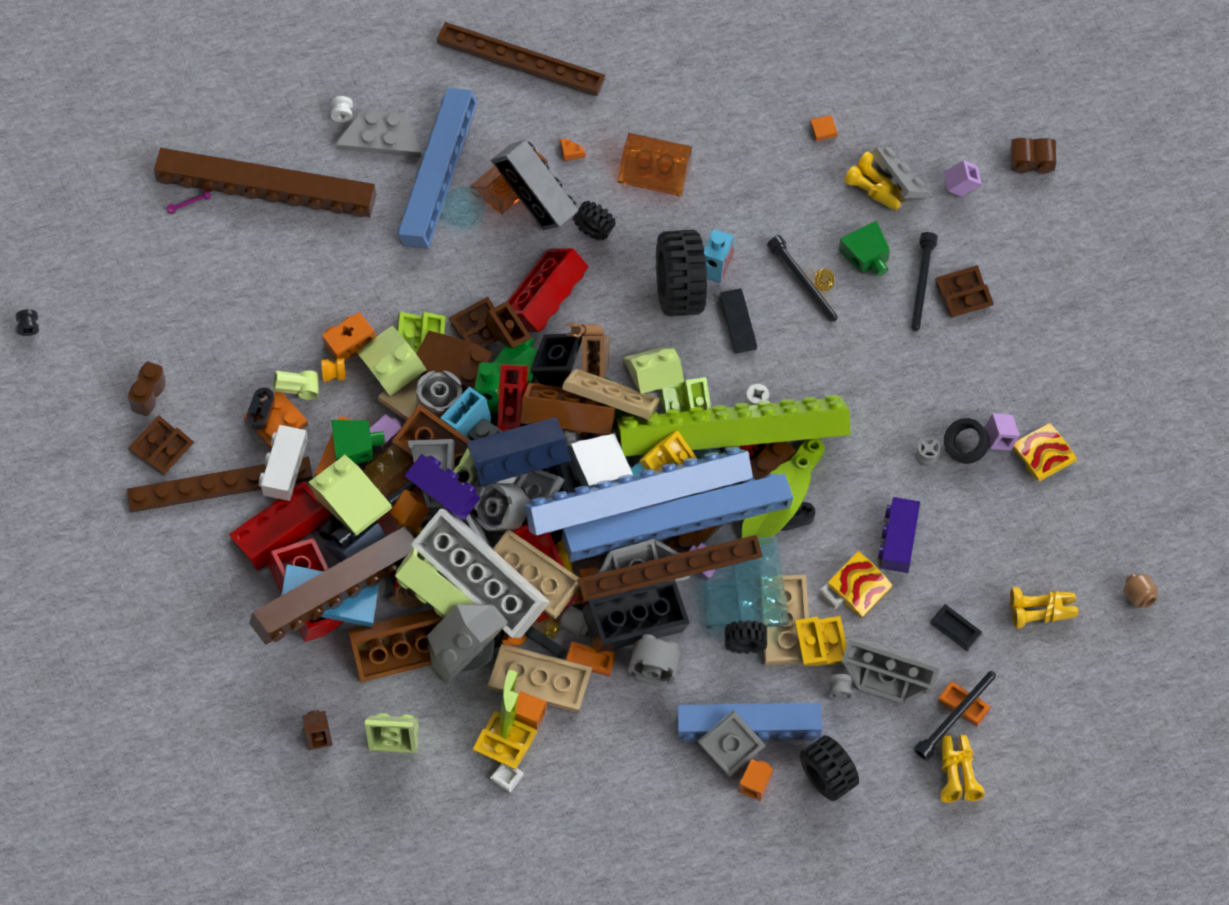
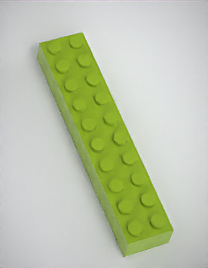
M827 395L825 399L805 397L803 401H794L793 399L780 400V403L760 401L757 403L758 405L750 406L747 403L735 404V407L728 408L724 405H716L712 409L703 410L701 407H694L685 412L672 409L663 414L654 412L649 420L634 414H623L620 418H616L617 440L624 456L647 454L658 443L677 430L691 450L851 435L850 409L839 395Z

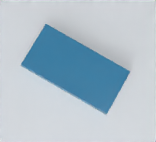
M287 564L281 596L323 573V571ZM379 583L372 588L368 586L363 589L355 598H347L339 607L326 610L321 617L372 627Z

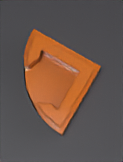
M559 139L564 161L586 157L585 150L581 145L572 142L570 139Z
M505 632L502 642L507 646H517L523 644L527 636L524 634L521 638H512Z

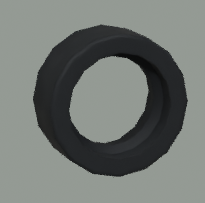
M960 418L947 428L944 434V446L956 461L970 464L981 460L987 453L990 446V437L987 430L977 420ZM965 429H974L979 435L978 445L968 453L958 452L954 446L956 436Z

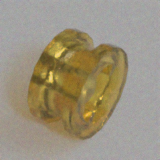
M829 269L818 270L814 281L816 288L820 291L832 289L835 275ZM823 277L828 278V281L826 280V283L821 282V279H823Z
M550 617L543 634L546 636L550 635L551 639L555 640L561 628V620L555 621L554 618Z

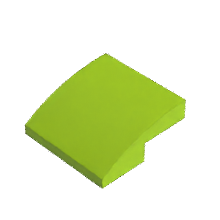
M400 312L398 315L397 331L413 351L417 353L429 330L444 334L446 316L424 312L422 316Z
M706 377L685 380L683 383L659 389L662 413H667L668 410L672 409L685 412L694 407H701L703 410L712 409Z
M509 670L506 676L499 717L500 733L505 739H507L515 720L519 696L518 693H515L518 672Z

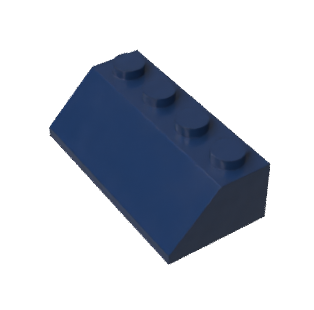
M557 417L466 442L479 487L571 461L566 440Z

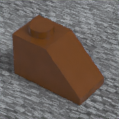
M508 301L488 311L485 318L486 325L496 340L513 349L532 338Z
M313 710L308 712L307 715L302 716L309 750L333 745L325 711Z

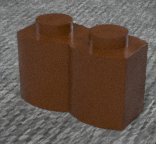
M1015 138L1011 140V170L1018 173H1027L1034 170L1044 174L1055 171V139L1039 138L1033 140L1030 138Z
M147 361L141 367L138 373V380L131 386L128 393L130 407L133 412L148 416L153 411L156 397L162 393L166 384L162 366Z

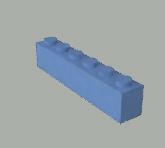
M821 703L678 705V740H683L686 743L697 742L733 709L763 742L769 739H779L780 741H791L793 739L814 741L817 738H821Z

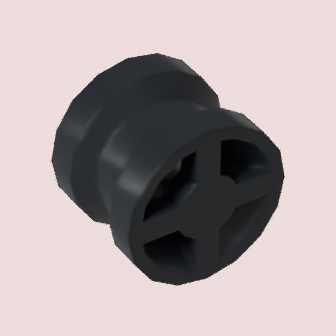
M26 309L16 313L15 318L18 322L16 331L19 335L32 336L39 332V325L36 323L38 320V313L36 311Z

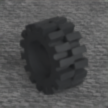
M584 201L579 207V211L573 216L574 224L579 226L578 229L580 231L583 230L585 235L589 234L590 238L594 239L595 237L599 241L600 239L602 241L605 240L616 225L615 218H612L613 215L608 213L606 208L603 209L602 205L599 204L597 206L595 202Z
M739 620L738 623L734 621L731 624H727L725 627L726 649L731 650L733 653L737 651L738 654L745 652V654H750L749 652L757 653V650L763 651V649L767 648V626L762 622H751V620H746V622Z

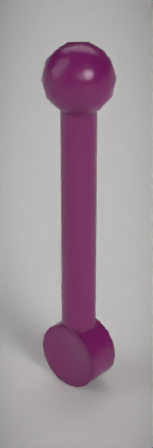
M205 191L202 195L180 204H170L167 206V211L170 214H174L176 209L202 199H210L211 193Z

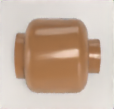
M1134 573L1125 580L1126 584L1123 592L1134 607L1145 609L1156 602L1158 588L1147 574L1137 575Z

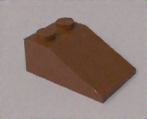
M430 330L416 353L427 369L420 375L423 376L431 371H435V373L448 371L460 380L462 394L469 387L475 389L479 364L481 362L489 363L492 352L473 342Z

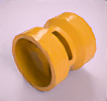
M344 358L336 359L335 363L328 359L321 360L323 382H330L335 377L339 381H346Z

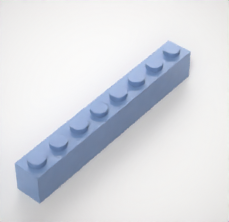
M447 88L446 94L441 100V109L439 114L436 115L434 130L429 135V144L427 150L423 153V162L421 168L417 171L415 186L411 189L409 203L404 209L402 224L398 227V236L404 246L426 249L430 247L478 103L472 90Z

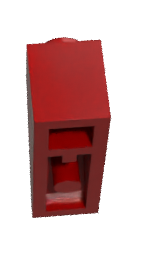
M501 365L497 428L503 432L522 427L520 420L523 395L528 386V365Z

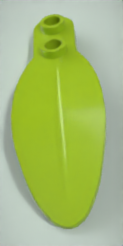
M806 439L791 460L781 464L775 471L770 473L777 475L785 473L793 495L791 507L744 519L741 538L757 535L761 547L770 541L794 516L807 494L811 473L824 455L825 445L820 439ZM799 462H803L806 465L802 466L799 464Z

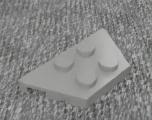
M363 109L337 142V149L421 157L420 146L406 113Z

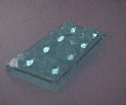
M777 537L758 538L763 557L733 565L740 620H743V622H746V620L762 622L767 627L786 626L789 624L778 540Z

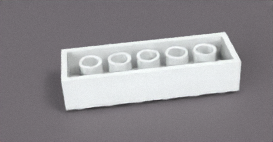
M440 509L411 544L475 604L494 605L509 622L503 630L512 638H521L550 603L546 597L450 510Z

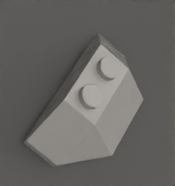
M656 539L646 540L610 550L598 574L680 553ZM687 576V577L675 579V581H676V582H679V581H682V580L690 579V577Z
M457 604L427 635L432 668L446 684H449L509 622L494 605Z
M850 638L842 659V663L847 668L859 690L902 704L933 691L940 667L919 656L876 642Z

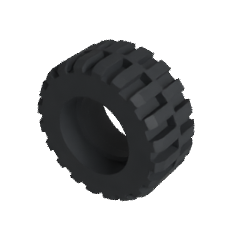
M694 229L663 231L657 238V290L661 309L669 317L699 315L705 310L707 298L706 258L700 233Z

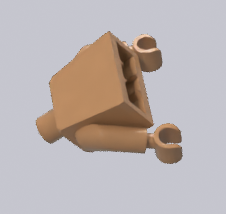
M567 323L566 326H571V333L566 334V336L580 337L582 335V371L605 379L610 361V335H604L602 326L597 324L581 325L578 323Z

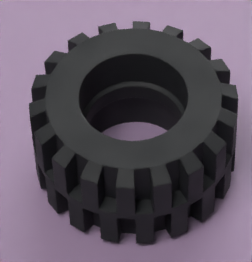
M823 735L800 752L799 756L804 772L814 787L827 799L836 801L859 785L858 772L852 759L833 738Z

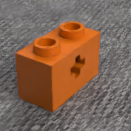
M360 312L348 316L342 323L328 328L322 334L323 344L335 361L338 358H344V361L357 354L356 351L376 338L375 331Z

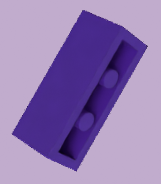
M421 454L405 477L455 515L465 520L481 498L475 494L477 489L467 481L464 484L457 480L459 475L448 468L445 471L439 467L442 463L432 455L427 458Z
M893 497L892 505H887L885 518L889 519L888 526L883 525L881 539H886L885 546H880L878 560H882L881 569L909 573L920 501Z

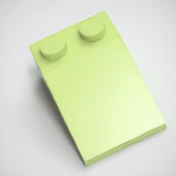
M393 325L356 351L389 396H392L427 370L417 354Z
M662 346L622 357L640 394L684 382L681 360L672 347Z
M346 455L309 481L316 499L355 535H358L392 509L387 499L363 471Z
M379 713L376 716L370 715L365 720L369 751L417 753L418 718H414L411 715L392 717L385 713Z

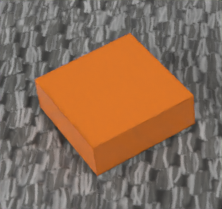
M832 115L811 119L810 124L816 141L837 137V130Z

